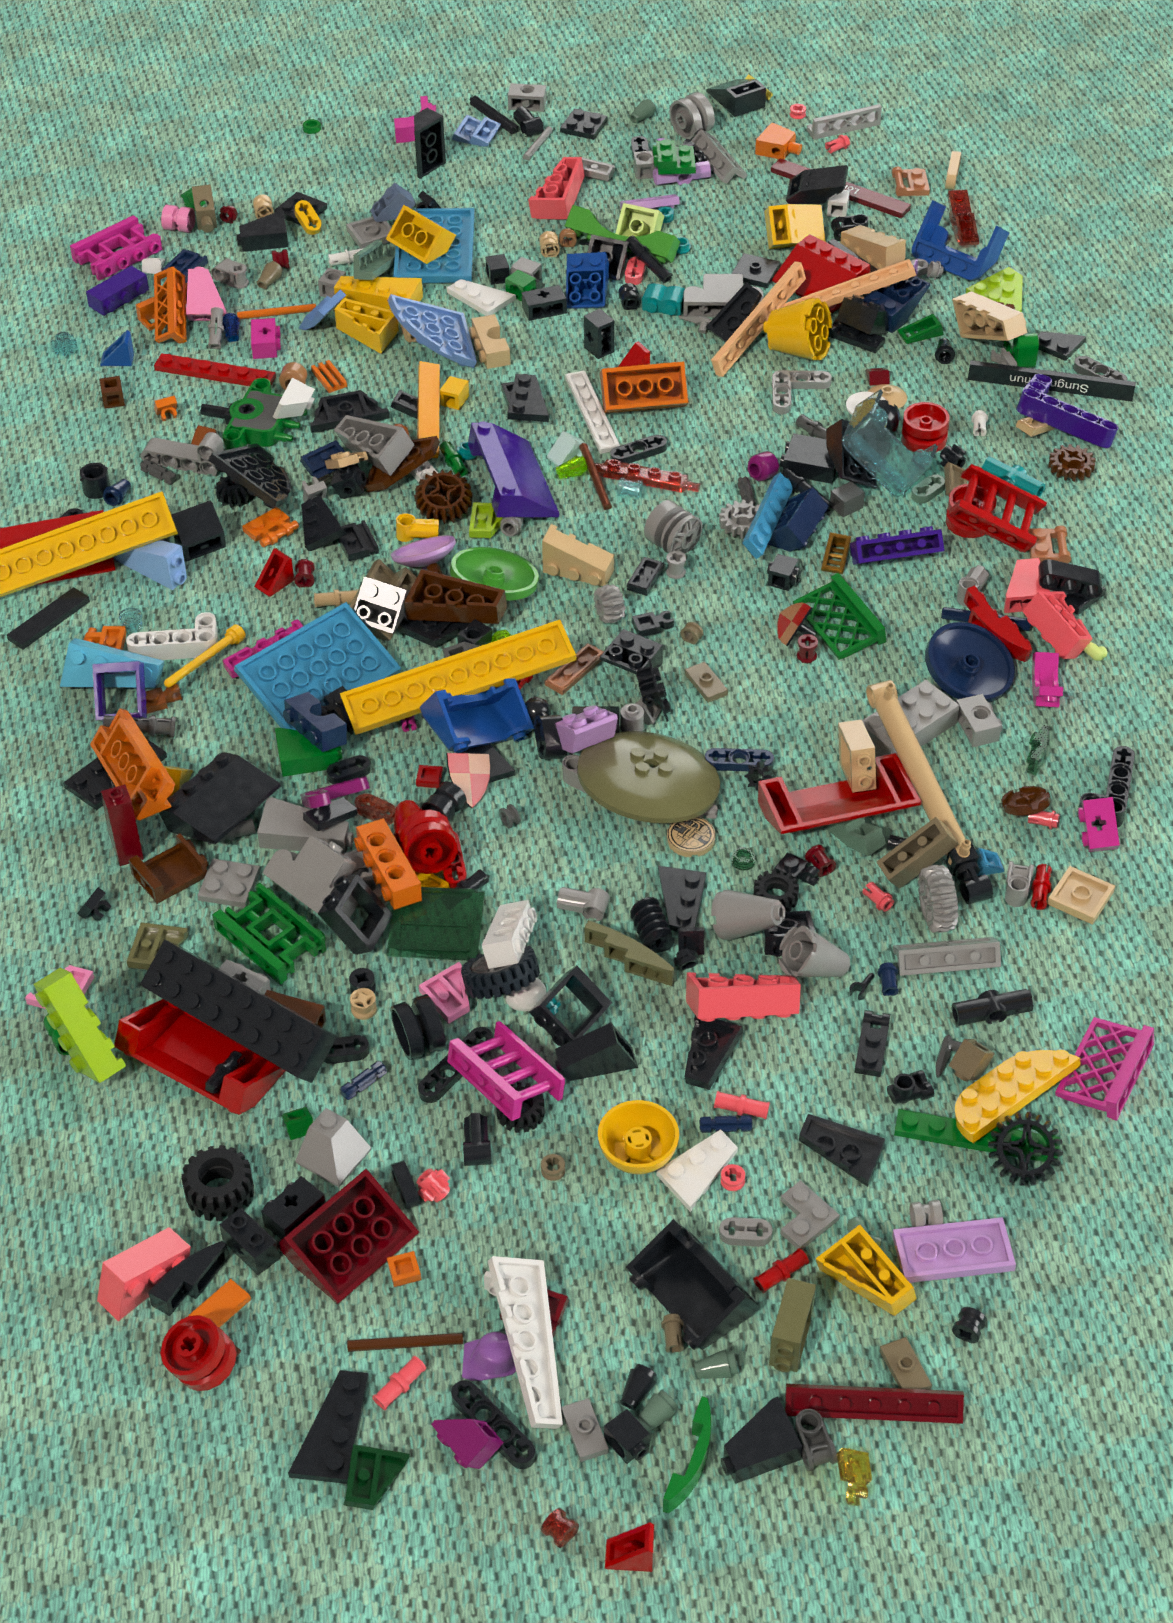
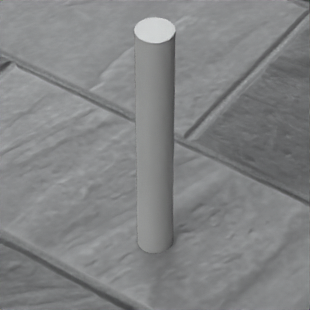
M550 126L546 127L524 153L523 159L529 160L553 132Z

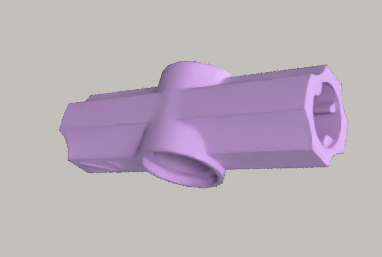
M708 161L695 163L696 174L658 175V169L655 168L653 170L655 185L677 182L678 185H682L684 183L689 184L692 180L711 177L710 164Z

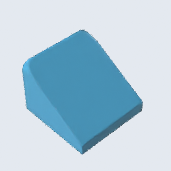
M982 848L976 850L979 856L977 864L980 868L978 876L1004 872L998 853Z

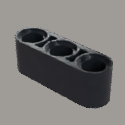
M1050 559L1042 561L1038 566L1039 584L1044 589L1064 591L1065 594L1087 599H1096L1103 592L1101 573L1095 569Z

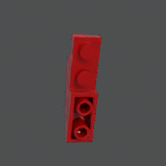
M975 585L967 588L964 603L971 611L968 622L992 632L1005 644L1012 658L1023 662L1028 661L1032 647L1029 640L1024 638L1019 632L1017 624L1012 622L1007 615L999 618L997 611L991 608L986 601L985 595L979 592Z

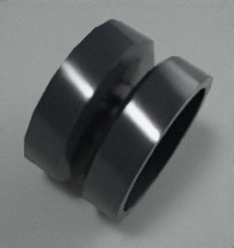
M428 994L413 998L411 1007L406 1002L391 1006L390 1012L394 1030L409 1060L423 1056L425 1047L430 1052L446 1047L445 1034L439 1014Z

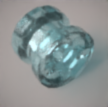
M126 608L119 613L121 626L126 627L128 635L142 631L144 625L140 610L137 608Z

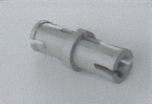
M218 307L211 308V319L208 325V331L210 332L208 347L210 349H221V337L224 332V326L222 325L224 310ZM215 323H217V333H216V334H215Z

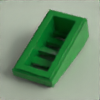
M934 314L897 330L906 344L944 335L942 325Z

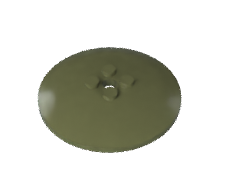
M643 731L615 733L614 737L583 749L577 764L578 779L586 793L604 808L633 820L650 823L687 821L707 812L714 805L719 795V775L715 767L706 761L705 756L692 746L662 734Z

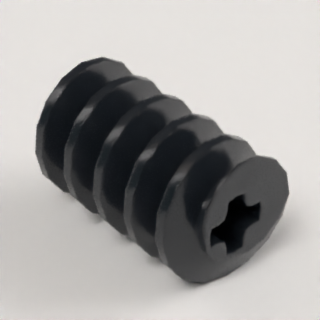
M647 897L633 905L630 917L644 946L655 953L667 951L674 944L672 931L669 928L665 915L662 913L663 910L659 906L657 898Z

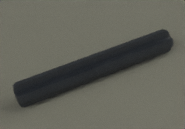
M478 96L470 97L471 106L489 119L500 123L501 127L510 134L518 132V125Z

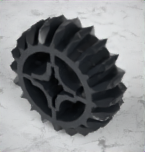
M1016 1112L1015 1122L1007 1115L1005 1117L1007 1126L1000 1122L996 1124L997 1129L1001 1133L992 1131L990 1134L993 1139L997 1140V1142H988L989 1148L996 1149V1151L989 1153V1158H998V1161L994 1162L992 1167L994 1169L1000 1166L1004 1168L999 1174L1000 1177H1004L1009 1172L1011 1174L1009 1183L1011 1184L1015 1181V1177H1020V1186L1025 1185V1178H1029L1031 1186H1035L1036 1176H1038L1041 1182L1046 1181L1044 1171L1051 1176L1054 1175L1055 1171L1050 1164L1056 1167L1060 1166L1061 1162L1054 1158V1156L1059 1157L1063 1155L1062 1150L1055 1149L1056 1146L1062 1145V1139L1053 1140L1052 1137L1058 1134V1130L1053 1129L1050 1132L1047 1130L1051 1125L1049 1120L1044 1125H1041L1042 1115L1040 1114L1036 1116L1035 1121H1032L1031 1112L1026 1113L1025 1120H1022L1020 1112ZM1023 1128L1020 1140L1010 1141V1143L1003 1142L1004 1138L1011 1131ZM1031 1129L1043 1136L1047 1147H1043V1145L1033 1141ZM1027 1136L1028 1148L1034 1151H1029L1024 1162L1023 1150L1018 1149L1017 1146L1022 1147ZM1003 1151H1008V1153L1015 1154L1018 1157L1019 1169L1007 1161ZM1041 1155L1048 1156L1047 1160L1040 1167L1028 1170L1030 1158L1040 1157Z

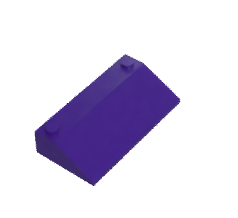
M485 421L479 423L471 422L468 446L472 456H483L495 485L492 507L496 517H559L560 513L529 441L493 423Z

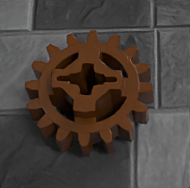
M1071 444L1068 447L1060 445V450L1054 448L1053 453H1050L1048 467L1051 468V473L1057 472V478L1063 476L1065 481L1071 478L1075 482L1076 478L1084 480V476L1090 477L1091 473H1094L1096 458H1093L1092 452L1087 453V448L1081 449L1080 445L1072 447Z

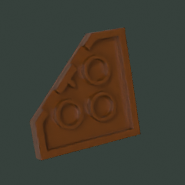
M432 436L412 440L414 447L391 476L372 465L365 485L366 491H382L431 459L435 456L440 444L438 437Z

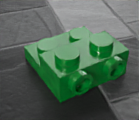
M668 139L656 141V145H653L654 167H657L658 175L696 174L693 146L682 145L675 147V140Z

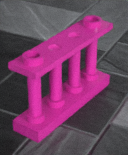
M501 1021L496 1022L494 1038L472 1047L467 1046L459 1038L449 1042L447 1062L511 1121L520 1118L523 1101L546 1091L557 1101L562 1100L565 1078ZM495 1048H500L505 1053L487 1062L478 1056ZM512 1062H515L522 1068L505 1076H500L494 1071ZM530 1076L538 1083L519 1092L511 1086V1084Z

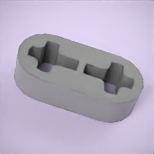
M731 1217L724 1219L720 1223L719 1236L722 1242L728 1245L760 1247L767 1245L771 1241L772 1226L764 1219ZM729 1228H734V1235H729ZM757 1229H762V1236H757Z

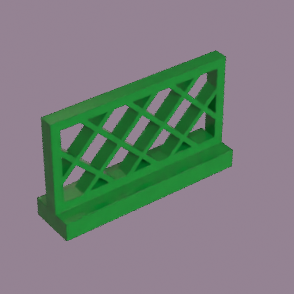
M839 573L831 576L830 583L793 601V604L815 603L806 621L838 660L846 658L874 643L881 645L887 642L883 624ZM829 591L833 593L832 599L821 598L823 594ZM819 604L830 605L828 611L818 610ZM834 606L844 607V613L834 612ZM815 615L826 617L825 622H815ZM830 618L841 619L840 625L829 623ZM846 619L855 620L857 622L856 626L844 625ZM826 630H837L836 637L826 635ZM842 631L852 632V638L840 637ZM858 633L869 636L864 640L856 639ZM838 643L849 645L847 649L841 652L836 648Z

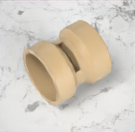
M262 194L254 198L253 207L257 219L274 213L269 196Z
M552 231L542 233L539 238L541 254L544 257H556L560 252L557 234Z

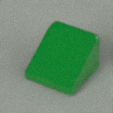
M307 1107L281 1115L290 1140L306 1136L309 1126L313 1123L312 1115Z

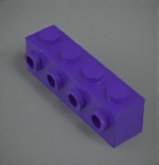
M933 526L920 528V532L912 533V529L898 531L899 535L891 536L890 532L877 534L878 538L869 539V535L856 537V541L850 543L852 563L855 565L945 551L942 529L933 530Z

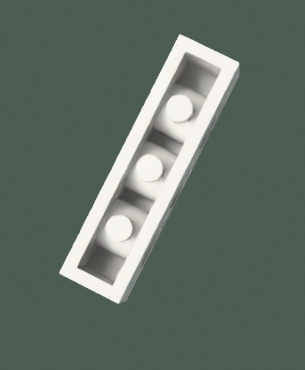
M529 900L499 906L482 943L488 969L519 963L526 943L529 941V936L533 932L534 924L537 922L536 911L534 908H531Z

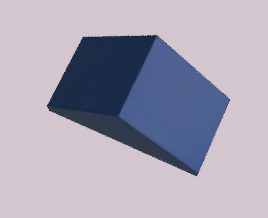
M126 330L103 352L101 366H132L134 349L130 331Z

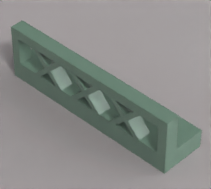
M375 240L353 255L354 279L374 280L394 266L395 256H383V240Z

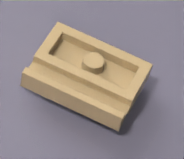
M349 451L339 452L330 455L331 459L326 460L325 464L327 469L342 468L359 463V461L368 460L366 451L349 453Z

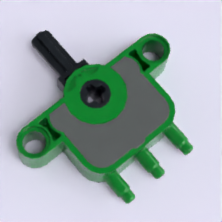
M266 378L255 379L244 398L231 403L228 408L202 404L200 414L225 419L227 427L222 435L225 450L243 447L247 444L270 447L277 444L278 441L292 442L294 437L284 433L285 429H299L301 426L299 422L291 420V417L273 418L283 395L272 393L270 381ZM306 409L302 416L307 415L308 411Z

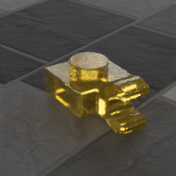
M842 1448L837 1452L840 1480L848 1482L846 1502L849 1505L859 1506V1498H868L866 1485L872 1481L869 1453Z

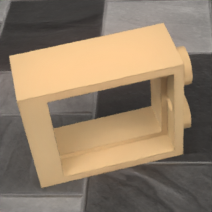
M862 719L838 723L839 762L852 792L876 789L875 746Z

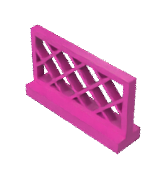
M1094 1017L1074 1054L1080 1058V1066L1087 1064L1091 1071L1078 1075L1076 1070H1074L1061 1080L1055 1091V1096L1105 1111L1107 1117L1117 1121L1153 1049L1154 1028L1144 1025L1142 1030ZM1097 1027L1108 1030L1110 1034L1097 1037L1095 1030ZM1126 1035L1134 1037L1132 1042L1122 1044L1119 1039ZM1114 1040L1117 1047L1105 1050L1102 1043ZM1097 1046L1100 1052L1088 1056L1085 1049ZM1122 1053L1124 1060L1113 1063L1110 1056ZM1105 1059L1108 1064L1107 1066L1098 1069L1094 1067L1092 1062ZM1113 1072L1115 1079L1103 1082L1100 1075ZM1095 1077L1098 1084L1086 1088L1082 1081ZM1076 1083L1081 1089L1076 1092L1065 1090L1066 1086ZM1103 1090L1106 1095L1104 1101L1093 1099L1090 1094Z

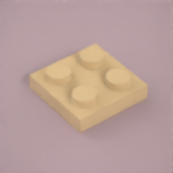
M1069 866L1048 897L1047 905L1093 925L1114 893L1115 885Z

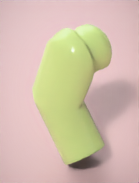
M1090 642L1083 650L1096 661H1101L1107 656V649L1104 646L1098 647L1093 642Z

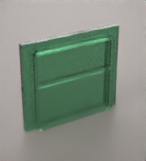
M421 887L422 901L395 910L392 908L393 917L390 921L387 956L468 961L471 958H476V955H478L485 892H476L474 889Z

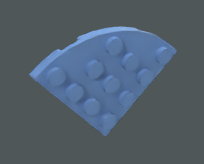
M390 294L388 303L392 313L400 324L416 338L419 344L425 345L443 357L457 362L460 366L475 367L477 360L464 313Z

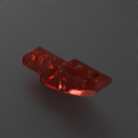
M948 190L949 218L957 243L959 245H979L975 216L971 212L968 191Z

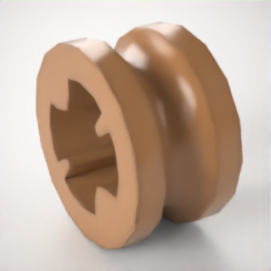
M566 228L560 232L559 243L562 247L575 246L576 233L574 230Z

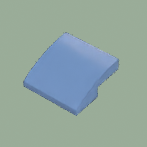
M466 115L454 132L452 140L485 147L489 145L500 129L501 124L487 117L480 121Z
M339 290L332 298L327 296L305 316L299 329L307 330L314 327L341 302L346 294Z

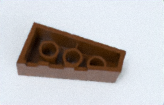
M421 569L404 601L407 620L471 623L476 619L481 623L499 624L507 609L505 590Z

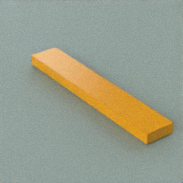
M419 361L417 439L437 436L439 439L440 364ZM438 446V449H437V451H436L435 456H433L432 458H438V456H439V446Z

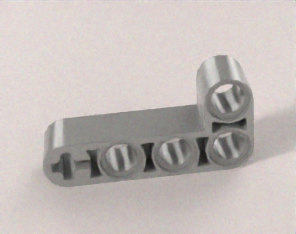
M213 432L206 433L199 446L151 438L141 453V459L143 461L147 459L162 467L170 466L173 469L191 470L194 473L216 476L218 470L208 460L211 453L224 451L223 441L218 434Z

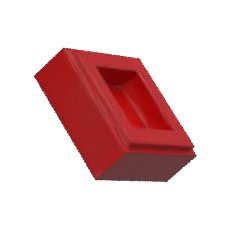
M419 765L416 787L438 788L441 784L443 767Z

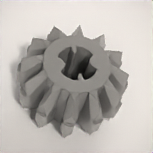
M608 584L597 588L594 592L595 597L593 600L599 619L604 623H614L621 620L625 616L626 608L622 597L623 594L620 593L619 587L614 584Z

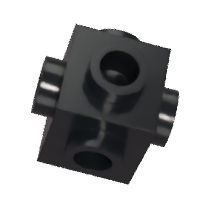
M357 464L335 470L331 486L341 499L359 496L364 493L367 477Z

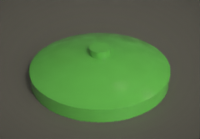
M473 547L459 551L453 556L450 566L451 577L505 590L506 601L523 599L530 596L537 589L539 580L537 569L528 560L515 553L491 547Z

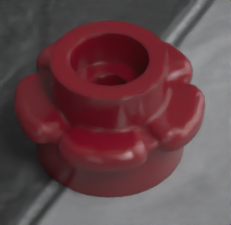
M230 205L220 208V219L232 224L237 218V210Z

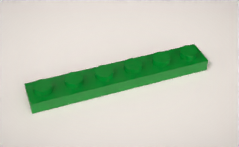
M898 1109L894 1136L993 1152L996 1149L989 1148L988 1142H997V1140L993 1139L990 1134L992 1131L1001 1132L995 1127L979 1140L972 1143L960 1133L954 1118ZM1015 1129L1004 1138L1003 1142L1010 1143V1141L1020 1140L1023 1130ZM1032 1132L1033 1141L1043 1145V1147H1047L1043 1136L1040 1133ZM1027 1136L1022 1147L1017 1146L1018 1149L1023 1150L1024 1159L1029 1151H1034L1028 1148ZM1057 1136L1052 1137L1053 1140L1060 1139V1137ZM1003 1151L1004 1155L1017 1157L1015 1154ZM1036 1156L1030 1158V1160L1045 1162L1048 1156Z

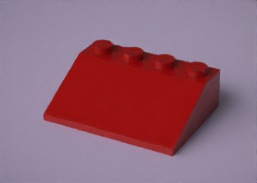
M809 234L796 244L773 277L772 282L777 283L794 262H801L806 279L794 293L804 297L870 273V264ZM842 302L830 307V312L834 313L838 310Z

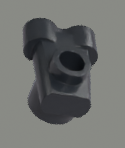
M923 1070L910 1073V1075L905 1073L899 1074L894 1078V1083L887 1086V1093L893 1104L907 1103L919 1098L923 1101L934 1097V1089L927 1081Z

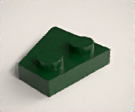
M353 1444L343 1505L374 1510L407 1464L410 1454Z

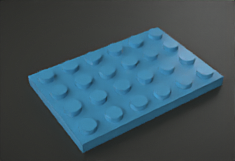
M474 208L413 209L454 233L456 237L447 253L428 264L396 246L393 277L422 278V283H455L460 279L472 282Z
M347 602L238 663L235 665L234 671L280 728L296 730L284 719L285 699L310 692L321 702L322 706H326L323 702L324 696L339 687L344 686L348 691L399 674L401 667Z

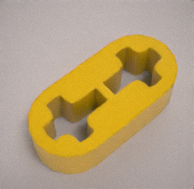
M305 200L298 201L295 205L294 213L304 231L310 235L319 233L321 231V220L312 205ZM300 208H302L303 210L307 209L306 214L304 213V211H300ZM310 221L313 225H316V228H314L313 226L309 227Z

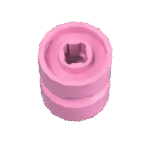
M165 205L161 216L163 229L175 231L178 228L180 232L191 233L195 226L194 209L189 207H180L179 209L175 205Z

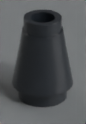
M942 338L938 342L935 358L941 364H948L954 359L955 351L947 338Z
M636 1364L634 1369H630L620 1403L635 1411L637 1406L655 1386L656 1373L644 1365Z

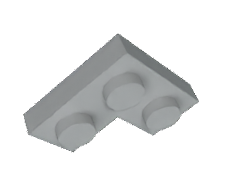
M801 1180L781 1195L780 1201L797 1216L781 1228L780 1234L796 1249L800 1248L803 1250L840 1218V1215Z

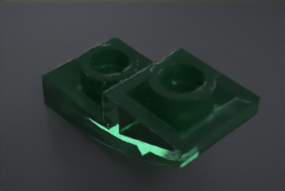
M1043 725L1038 732L1035 731L1029 741V744L1032 746L1026 760L1029 763L1027 772L1035 776L1045 759L1049 730L1046 725Z

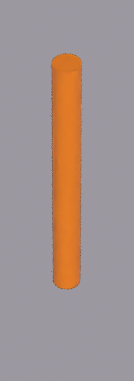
M316 303L237 312V317L240 320L311 312L316 307Z

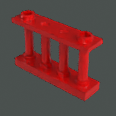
M971 464L963 471L960 477L969 481L964 500L960 499L950 509L949 516L1020 552L1026 553L1035 545L1037 540L1036 536L1029 533L1033 514L1036 515L1042 510L1047 502L983 470L979 466ZM977 486L988 491L983 509L972 504ZM996 495L1007 500L1001 519L991 514ZM1014 505L1025 509L1021 528L1010 524Z

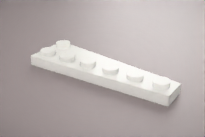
M492 1256L488 1260V1266L531 1428H560L563 1425L544 1260Z

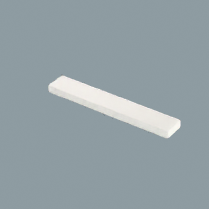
M579 371L565 374L566 382L599 453H608L613 448L620 446L586 372Z

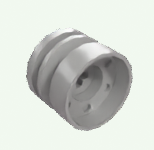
M670 500L661 502L653 509L644 527L646 539L656 546L662 547L668 553L672 551L689 552L696 546L702 533L701 520Z

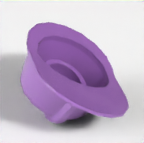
M490 1332L481 1337V1339L464 1344L463 1378L470 1381H483L510 1376L516 1372L506 1334Z

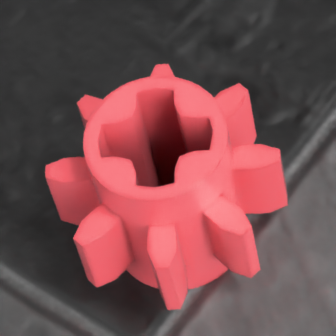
M431 1168L427 1169L417 1179L418 1195L425 1202L428 1200L430 1202L441 1201L450 1191L449 1183L447 1182L450 1177L442 1169L439 1171L436 1169L433 1171Z

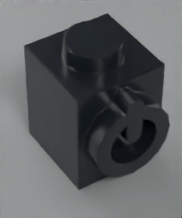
M777 554L773 562L770 561L768 565V586L789 591L791 586L796 587L802 573V569L798 567L799 559Z

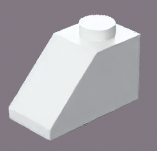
M292 378L276 408L273 418L281 419L302 416L306 408L310 410L315 398L311 397L315 389Z

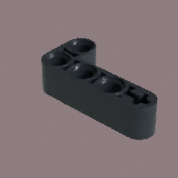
M1119 746L1114 749L1105 795L1085 793L1081 796L1078 807L1082 808L1084 800L1113 797L1117 828L1123 824L1135 758V752L1130 747ZM1095 820V823H1094V825H1097V826H1103V825H1104V824H1100V823H1099V820Z

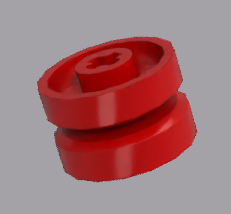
M919 402L908 406L904 411L901 442L904 447L919 454H932L942 450L947 444L949 413L942 406L932 402Z
M968 484L959 485L949 494L945 523L948 529L955 535L964 538L982 537L985 535L984 533L949 516L950 509L960 499L964 500ZM977 486L972 504L983 509L988 491ZM996 497L991 510L992 515L995 514L997 501Z
M421 810L409 815L401 823L398 831L399 843L414 871L423 874L438 873L454 862L458 853L457 841L453 834L452 826L445 815L434 810Z
M194 1315L179 1320L168 1330L162 1341L160 1354L163 1365L186 1387L195 1391H206L219 1386L230 1375L235 1365L237 1352L234 1342L210 1318Z

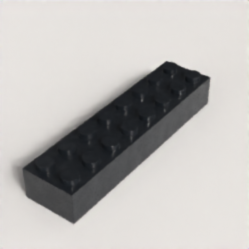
M168 940L163 941L140 983V986L295 1077L310 1083L313 1082L337 1038V1035Z

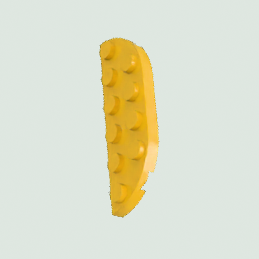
M1035 1050L1016 1053L1015 1056L1005 1060L962 1091L955 1103V1118L958 1130L970 1142H976L994 1129L998 1122H1004L1007 1115L1011 1117L1079 1068L1080 1058L1069 1054L1066 1050Z

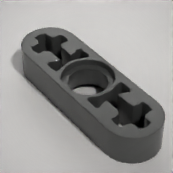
M1078 356L1075 358L1073 369L1081 375L1127 381V376L1090 357Z

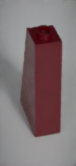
M126 785L101 791L107 830L119 865L129 864V859L136 855L141 860H144L132 801Z

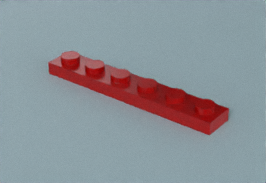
M161 353L154 364L155 371L250 386L258 378H266L272 385L276 378V373L272 371Z

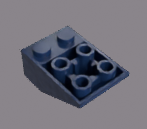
M913 276L908 280L899 281L888 287L872 291L864 297V302L880 304L881 309L887 311L888 332L893 333L905 324L930 287V283L917 276Z

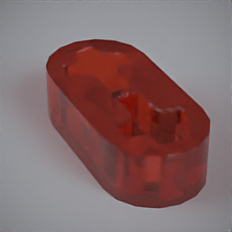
M368 793L360 794L355 798L354 804L359 815L371 821L384 818L387 825L394 822L396 808L393 804Z

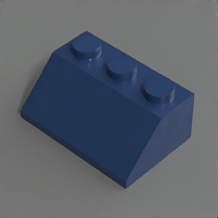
M814 487L788 499L767 545L791 552L795 549L801 550L808 544L809 536L816 531L817 524L825 517L824 513L829 507Z

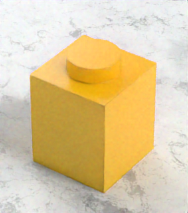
M449 376L439 390L440 405L460 410L469 397V381Z

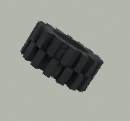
M775 869L772 870V874L765 871L764 876L760 874L757 880L755 879L753 895L779 900L787 912L792 911V907H796L799 884H797L796 878L792 879V874L788 873L785 875L783 870H780L779 874L776 873ZM770 889H780L785 894L773 896L768 894L767 891Z
M517 1082V1087H514L513 1084L511 1086L519 1092L530 1087L531 1084L526 1083L525 1087H522V1082ZM543 1094L523 1101L529 1104L531 1108L521 1113L520 1118L511 1121L496 1107L497 1119L500 1120V1124L502 1126L506 1125V1129L509 1131L514 1127L515 1133H519L520 1128H523L524 1133L529 1132L528 1127H531L533 1130L537 1128V1123L541 1124L542 1117L544 1118L545 1115Z

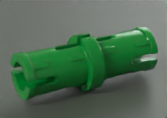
M450 441L442 442L439 449L444 455L448 467L452 468L454 474L459 472L461 477L466 476L468 469L463 464L460 453L455 451Z

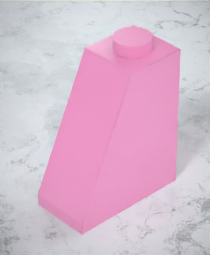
M203 267L188 269L186 315L189 321H210L211 308L214 307L222 308L224 310L223 321H229V316L209 270Z

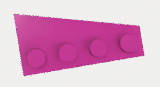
M296 619L291 622V627L287 629L281 627L276 630L273 637L269 639L263 637L256 641V646L253 648L245 647L223 659L224 668L232 679L239 677L234 671L235 665L303 627L301 622Z

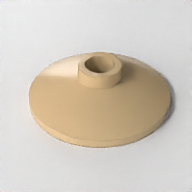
M881 384L868 390V392L881 395L888 401L889 405L894 407L895 404L898 409L907 402L905 391L894 385Z

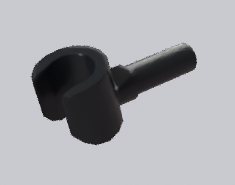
M869 973L861 983H852L850 985V996L854 991H860L858 1000L864 999L865 989L874 978V974Z

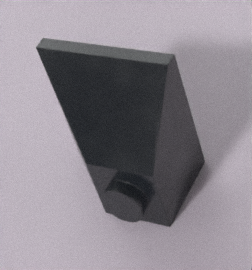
M591 234L587 253L606 252L609 262V279L620 280L629 242Z

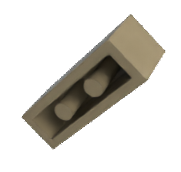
M935 817L879 859L877 864L888 881L901 888L918 876L923 868L934 864L958 846L959 843L948 827Z

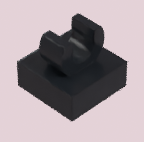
M424 191L418 195L422 202L416 206V209L441 208Z
M97 887L77 914L86 919L91 913L93 919L100 921L104 915L98 911V908L104 911H108L111 908L107 901L101 900L106 893Z
M703 927L678 928V952L689 948L690 950L697 951L698 955H704Z

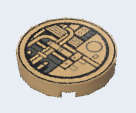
M700 817L671 823L667 829L668 845L676 854L684 857H692V855L702 856L708 853L714 846L715 830L712 824Z

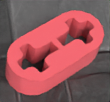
M636 257L628 260L625 270V282L634 285L642 282L645 273V264Z

